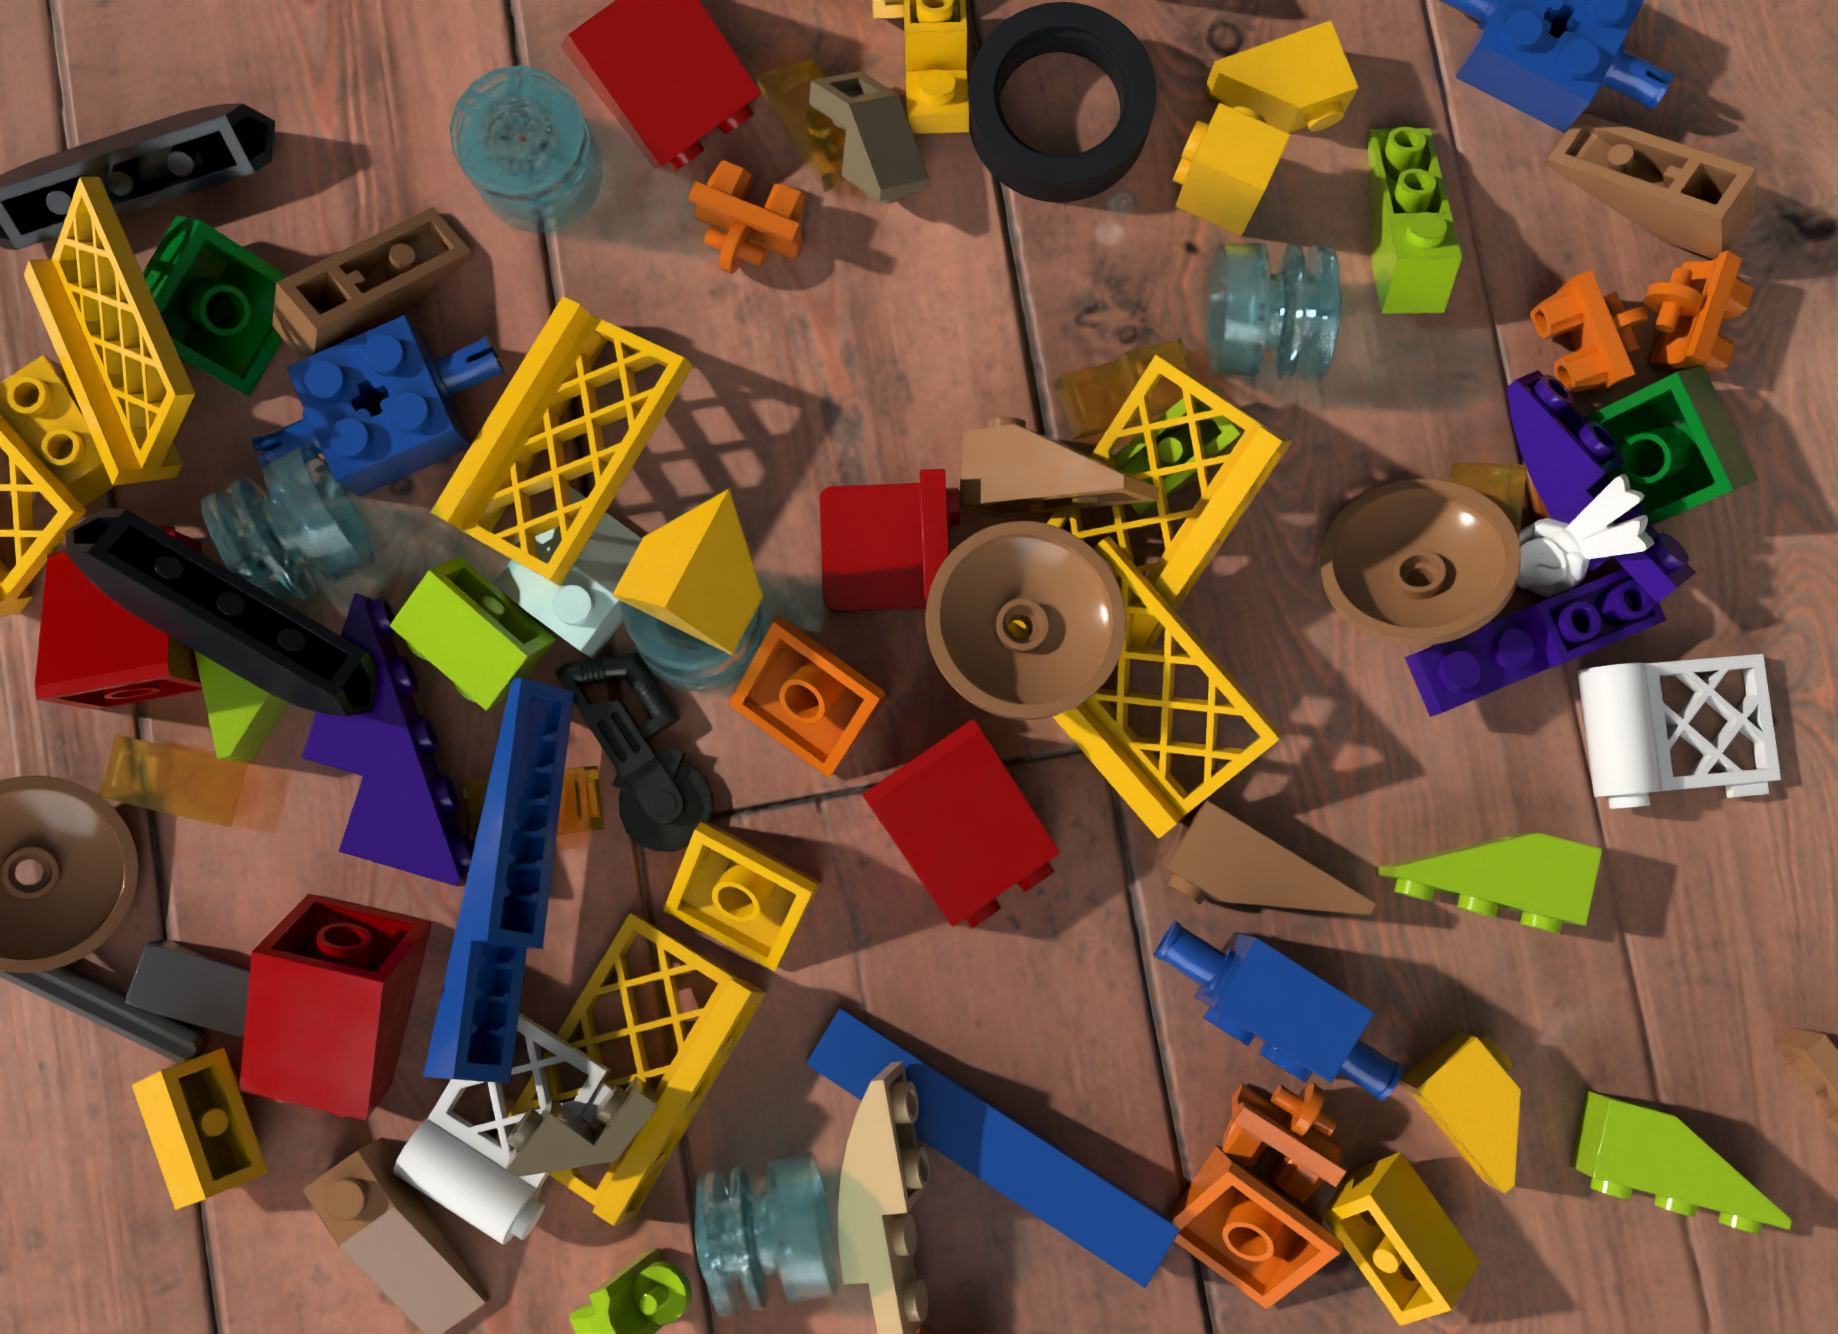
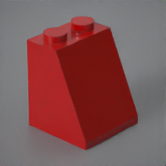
M615 0L569 33L561 44V48L654 169L662 167L669 162L674 171H677L705 150L699 142L700 138L717 126L724 135L737 128L754 115L748 103L762 94L699 0Z
M155 525L202 553L200 541L177 532L174 526ZM66 551L47 554L34 686L36 700L102 710L203 691L195 653L192 648L130 613L109 598L80 571Z
M974 719L968 721L862 794L952 927L963 920L969 929L976 927L1002 908L996 900L997 896L1016 883L1024 893L1055 872L1049 861L1060 854L1059 849Z
M308 893L251 953L239 1091L264 1096L270 1101L277 1103L290 1102L328 1111L337 1117H354L367 1120L392 1085L430 935L431 922Z

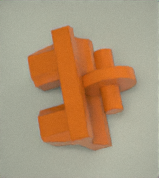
M722 160L707 184L695 181L688 196L689 202L696 204L695 219L710 225L704 237V244L721 250L719 269L733 275L743 260L761 267L767 257L768 249L797 261L804 246L801 225L806 208L805 195L801 191L784 184L774 183L764 208L746 202V198L754 183L752 174L740 166Z
M1730 251L1720 252L1718 257L1713 260H1690L1683 262L1681 267L1674 268L1670 282H1658L1649 285L1644 303L1652 311L1659 313L1655 329L1660 331L1649 365L1662 372L1685 367L1691 369L1704 366L1707 373L1724 370L1729 366L1735 345L1730 338L1718 331L1722 320L1740 317L1748 309L1754 291L1752 286L1737 276L1742 261L1741 257Z
M1592 269L1573 276L1551 297L1538 304L1530 312V317L1538 336L1542 337L1543 340L1568 332L1575 352L1559 358L1553 364L1556 379L1563 383L1570 393L1591 389L1595 397L1616 388L1615 385L1635 375L1628 355L1640 350V347L1632 329L1649 319L1647 312L1643 306L1624 311L1617 292L1603 296Z
M1312 1082L1297 1095L1286 1087L1279 1085L1270 1101L1241 1083L1231 1098L1232 1118L1222 1138V1148L1226 1155L1243 1166L1252 1168L1267 1145H1270L1285 1155L1273 1173L1274 1182L1284 1192L1300 1202H1305L1324 1181L1337 1187L1347 1172L1346 1167L1339 1163L1342 1153L1341 1145L1328 1138L1335 1130L1338 1121L1321 1110L1326 1094L1324 1089Z

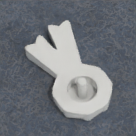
M1622 474L1616 477L1570 524L1551 518H1544L1518 531L1517 536L1521 552L1518 586L1522 589H1528L1541 597L1551 598L1579 586L1586 576L1590 559L1643 552L1651 547L1654 541L1645 532L1648 523L1647 516H1639L1619 524H1613L1617 518L1640 503L1645 495L1630 489L1628 476Z

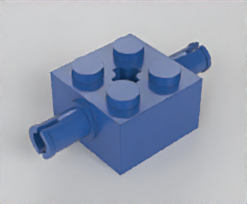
M1439 0L1480 21L1477 28L1481 30L1455 78L1563 133L1588 107L1597 90L1603 85L1630 97L1652 111L1669 88V85L1666 83L1669 84L1675 75L1674 72L1666 71L1625 50L1627 43L1624 42V39L1644 0Z
M403 315L287 366V371L304 408L302 413L303 419L262 437L253 438V449L256 452L263 451L257 458L270 476L277 475L279 471L321 453L326 459L335 482L361 497L469 449L472 443L454 404V394L494 376L505 374L503 365L500 361H497L496 358H499L487 336L480 338L481 340L436 359L426 337ZM380 404L383 412L374 416V413L379 410L378 405Z
M1174 921L1162 936L1153 956L1159 960H1164L1201 985L1194 998L1209 1007L1203 1018L1246 1046H1249L1254 1036L1265 1042L1258 1054L1304 1083H1307L1312 1073L1332 1083L1339 1073L1372 1093L1373 1097L1380 1101H1384L1397 1086L1403 1072V1065L1390 1060L1359 1039L1374 1014L1370 1009L1258 938L1233 932L1221 951L1183 928L1182 924Z

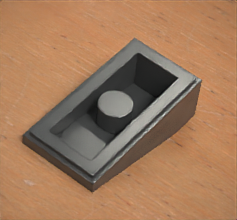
M167 939L150 941L143 950L125 998V1003L155 1014L244 1038L250 968Z

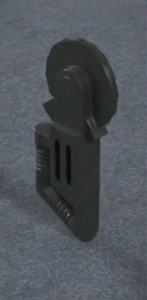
M638 652L589 659L588 661L569 662L555 670V674L564 688L574 692L573 702L579 709V713L618 771V775L612 785L622 789L619 795V816L626 832L639 845L654 851H677L688 846L693 832L700 821L709 823L712 817L713 793L706 777L694 765L682 761L686 752L667 748L654 749L649 742L650 739L676 723L680 716L667 696H665L661 687H659V684ZM625 679L640 703H642L651 720L639 727L623 702L615 700L592 704L581 686Z

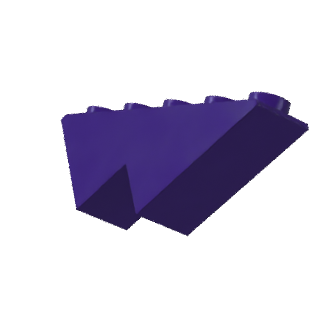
M355 593L341 637L368 652L378 669L374 712L347 717L316 712L301 758L363 776L339 852L453 886H465L474 843L468 835L461 836L454 816V812L460 810L456 789L447 775L440 776L433 756V752L439 750L435 729L426 715L420 716L412 695L413 692L418 691V681L414 669L407 657L404 655L399 657L391 635L396 631L389 626L395 618L394 612L384 596L372 600Z

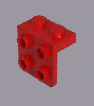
M945 469L919 470L920 483L830 486L821 492L823 603L829 611L860 612L926 609L928 594L935 575L944 560L952 552L948 548V526H960L959 488H946Z

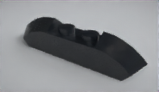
M241 103L208 106L169 116L73 147L0 175V246L3 249L19 250L59 237L80 177H100L116 215L120 217L253 174L272 161L275 120Z
M105 509L65 531L66 553L80 571L109 598L150 625L269 694L293 705L323 714L346 717L374 712L378 669L368 652L128 509Z

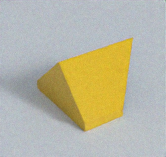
M729 488L644 536L612 595L614 598L733 656L764 597Z

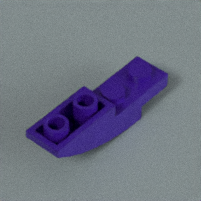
M1537 370L1515 379L1507 387L1511 420L1521 455L1533 485L1552 519L1570 524L1611 483L1607 478L1626 461L1615 451L1618 445L1610 432L1597 422H1587L1571 405L1573 397L1566 386L1555 377L1543 375ZM1638 503L1617 518L1613 524H1619L1642 516V505ZM1648 522L1645 532L1654 541L1651 547L1643 552L1590 559L1588 566L1594 571L1614 557L1658 604L1696 572L1687 564L1689 557L1682 545L1666 533L1659 534Z
M1622 569L1488 623L1464 637L1436 644L1404 658L1429 716L1432 717L1667 621L1660 603L1657 604L1625 569Z

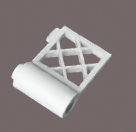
M1763 654L1646 664L1626 663L1578 670L1594 797L1608 796L1609 809L1649 806V792L1725 785L1727 798L1769 794L1768 781L1781 780ZM1730 670L1743 671L1746 697L1737 709L1714 690L1726 672ZM1709 672L1704 680L1695 674ZM1674 675L1694 692L1678 715L1663 702L1660 676ZM1704 702L1727 720V723L1712 743L1689 725ZM1738 731L1753 743L1756 770L1743 771L1723 754ZM1679 736H1681L1703 756L1688 776L1673 777L1670 749ZM1714 765L1723 772L1708 774Z
M519 1012L517 1031L525 1035L530 1063L513 1067L511 1075L532 1070L540 1109L536 1111L541 1114L551 1101L544 1067L564 1061L568 1062L587 1074L588 1078L575 1100L560 1104L580 1119H584L590 1124L594 1123L595 1121L592 1117L595 1111L613 1089L612 1086L604 1082L611 1069ZM539 1045L557 1056L542 1060ZM451 1079L427 1120L417 1128L402 1149L394 1165L393 1174L501 1244L505 1245L514 1235L524 1240L536 1225L545 1208V1204L538 1201V1197L541 1193L542 1185L550 1173L517 1177L507 1170L510 1153L514 1148L506 1142L511 1134L510 1124L519 1122L527 1112L508 1117L501 1083L488 1082L495 1121L473 1125L452 1110L466 1087L484 1082ZM497 1128L500 1141L484 1131Z

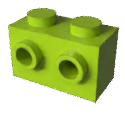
M461 556L429 569L389 625L406 640L407 646L415 655L430 661L454 682L455 688L463 697L478 703L486 711L508 698L512 679L520 677L527 679L556 640Z

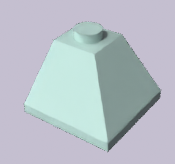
M569 486L572 504L586 499V497ZM556 502L548 511V513L557 510ZM605 512L561 587L513 560L510 561L493 585L579 651L595 659L634 608L614 598L612 594L640 545L642 538ZM560 526L535 536L538 559L547 564L562 541Z

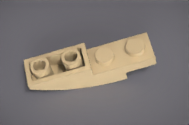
M903 1061L891 1062L870 1082L852 1125L840 1177L838 1242L843 1285L869 1283L877 1334H915L928 1313L927 1288L922 1279H917L913 1259L917 1245L916 1226L913 1217L905 1213L909 1212L929 1185L930 1162L926 1149L918 1146L914 1124L919 1112L918 1095L913 1082L906 1079Z

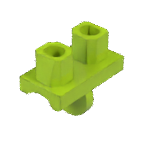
M659 1248L644 1252L589 1294L590 1302L580 1305L570 1313V1321L575 1334H655L665 1324L672 1323L686 1312L692 1297L690 1281L684 1271L675 1264L662 1262L663 1258Z

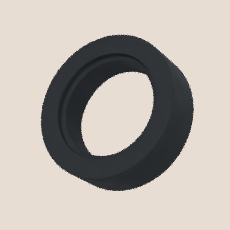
M1051 2L1036 5L1014 14L988 36L975 58L971 71L968 99L969 131L979 158L1001 183L1013 191L1035 200L1059 203L1073 202L1095 196L1107 190L1123 178L1132 168L1144 147L1154 115L1157 92L1156 79L1149 56L1141 42L1127 26L1112 15L1095 7L1073 2ZM1055 52L1075 54L1092 61L1108 75L1118 94L1120 119L1113 131L1100 144L1078 154L1052 155L1031 148L1012 132L1001 109L1000 95L1010 75L1023 63L1036 56Z

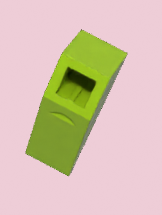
M1412 127L1369 129L1367 141L1372 270L1381 313H1444L1462 260V254L1431 129Z
M1539 832L1516 833L1378 867L1377 876L1396 880L1394 892L1433 902L1435 891L1458 896V909L1496 918L1498 908L1501 907L1521 912L1520 925L1560 934L1562 923L1586 926L1603 849Z
M1586 1090L1569 1166L1592 1177L1591 1189L1631 1200L1633 1189L1656 1195L1655 1206L1691 1217H1696L1698 1206L1720 1212L1719 1223L1754 1234H1761L1763 1223L1790 1230L1792 1220L1676 1116L1648 1106Z

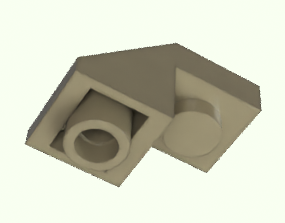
M861 71L811 80L809 105L831 118L835 126L846 130L842 177L863 190L865 195L871 200L882 203H893L899 201L901 196L928 190L929 177L898 94Z
M637 1076L625 1091L616 1085L604 1098L592 1117L599 1124L596 1129H593L553 1098L541 1114L531 1108L519 1121L506 1141L514 1147L510 1153L507 1170L515 1176L521 1177L615 1162L657 1109V1091Z

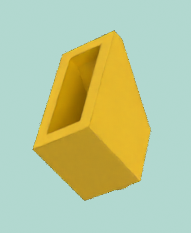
M1331 20L1214 61L1205 86L1209 99L1231 108L1240 106L1252 109L1263 116L1267 124L1287 133L1307 126L1311 132H1315L1336 124L1345 116V111L1359 88Z
M1457 1031L1400 1079V1082L1483 1182L1506 1194L1515 1186L1521 1089L1506 1073L1513 1067L1511 1061L1490 1038L1484 1036L1479 1040L1477 1037Z

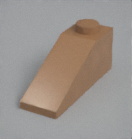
M1582 112L1573 122L1547 159L1549 168L1659 239L1712 259L1717 258L1720 252L1732 250L1757 213V168Z
M434 207L429 208L276 282L272 327L295 354L303 360L398 318L471 258L472 251Z
M997 417L988 420L987 428L962 431L959 505L961 507L994 517L1158 501V487L1051 437L1027 429L1025 420L1013 417Z
M1208 800L1202 801L1191 811L1158 866L1172 875L1167 883L1168 887L1198 905H1201L1207 896L1211 900L1228 903L1371 915L1377 905Z
M381 1137L355 1151L303 1188L302 1192L337 1245L424 1334H443L484 1305L489 1299L417 1190L393 1174L396 1159Z

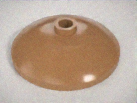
M1438 479L1397 481L1363 494L1351 502L1335 518L1325 535L1320 553L1322 584L1330 603L1341 617L1356 629L1376 639L1413 646L1433 645L1456 640L1480 629L1499 614L1511 598L1517 586L1521 565L1519 539L1513 524L1503 510L1488 497L1472 488ZM1416 582H1426L1429 584L1424 587L1411 586Z
M1014 521L993 525L978 531L961 542L948 555L936 573L930 587L926 603L925 627L930 651L936 665L948 683L961 696L977 707L998 716L1018 720H1036L1057 716L1072 710L1089 699L1106 682L1122 652L1126 631V614L1122 594L1113 573L1091 546L1072 533L1056 526L1033 521ZM1019 620L1025 623L1029 630L1028 638L1024 640L1013 638L1007 629L1008 622Z
M20 776L0 780V971L36 973L53 970L78 961L110 938L122 923L132 904L138 882L139 866L137 851L130 830L119 813L105 799L80 784L50 776ZM28 859L36 860L42 868L40 878L31 884L20 883L15 876L18 864Z

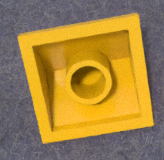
M700 821L693 832L663 911L775 971L822 882L712 823Z

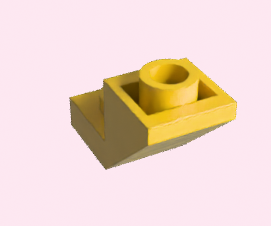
M904 0L907 120L913 134L969 132L966 0Z

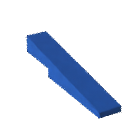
M522 677L511 680L423 1077L510 1083L527 949H543L574 697L573 691Z
M842 1007L839 1008L807 1060L806 1064L862 1101L870 1082L891 1062L903 1061L906 1079L913 1082L918 1095L919 1112L917 1120L914 1122L917 1138L1142 1287H1147L1180 1231L1173 1218L1061 1149L1057 1142Z

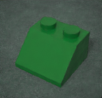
M176 215L142 274L180 360L249 397L282 341V337L272 327L276 282L289 276L203 221Z
M1704 366L1678 371L1584 417L1587 422L1594 421L1602 425L1616 440L1618 448L1615 451L1626 462L1607 479L1612 482L1622 474L1628 476L1630 489L1645 495L1644 499L1640 502L1643 507L1642 516L1648 517V522L1651 526L1758 480Z

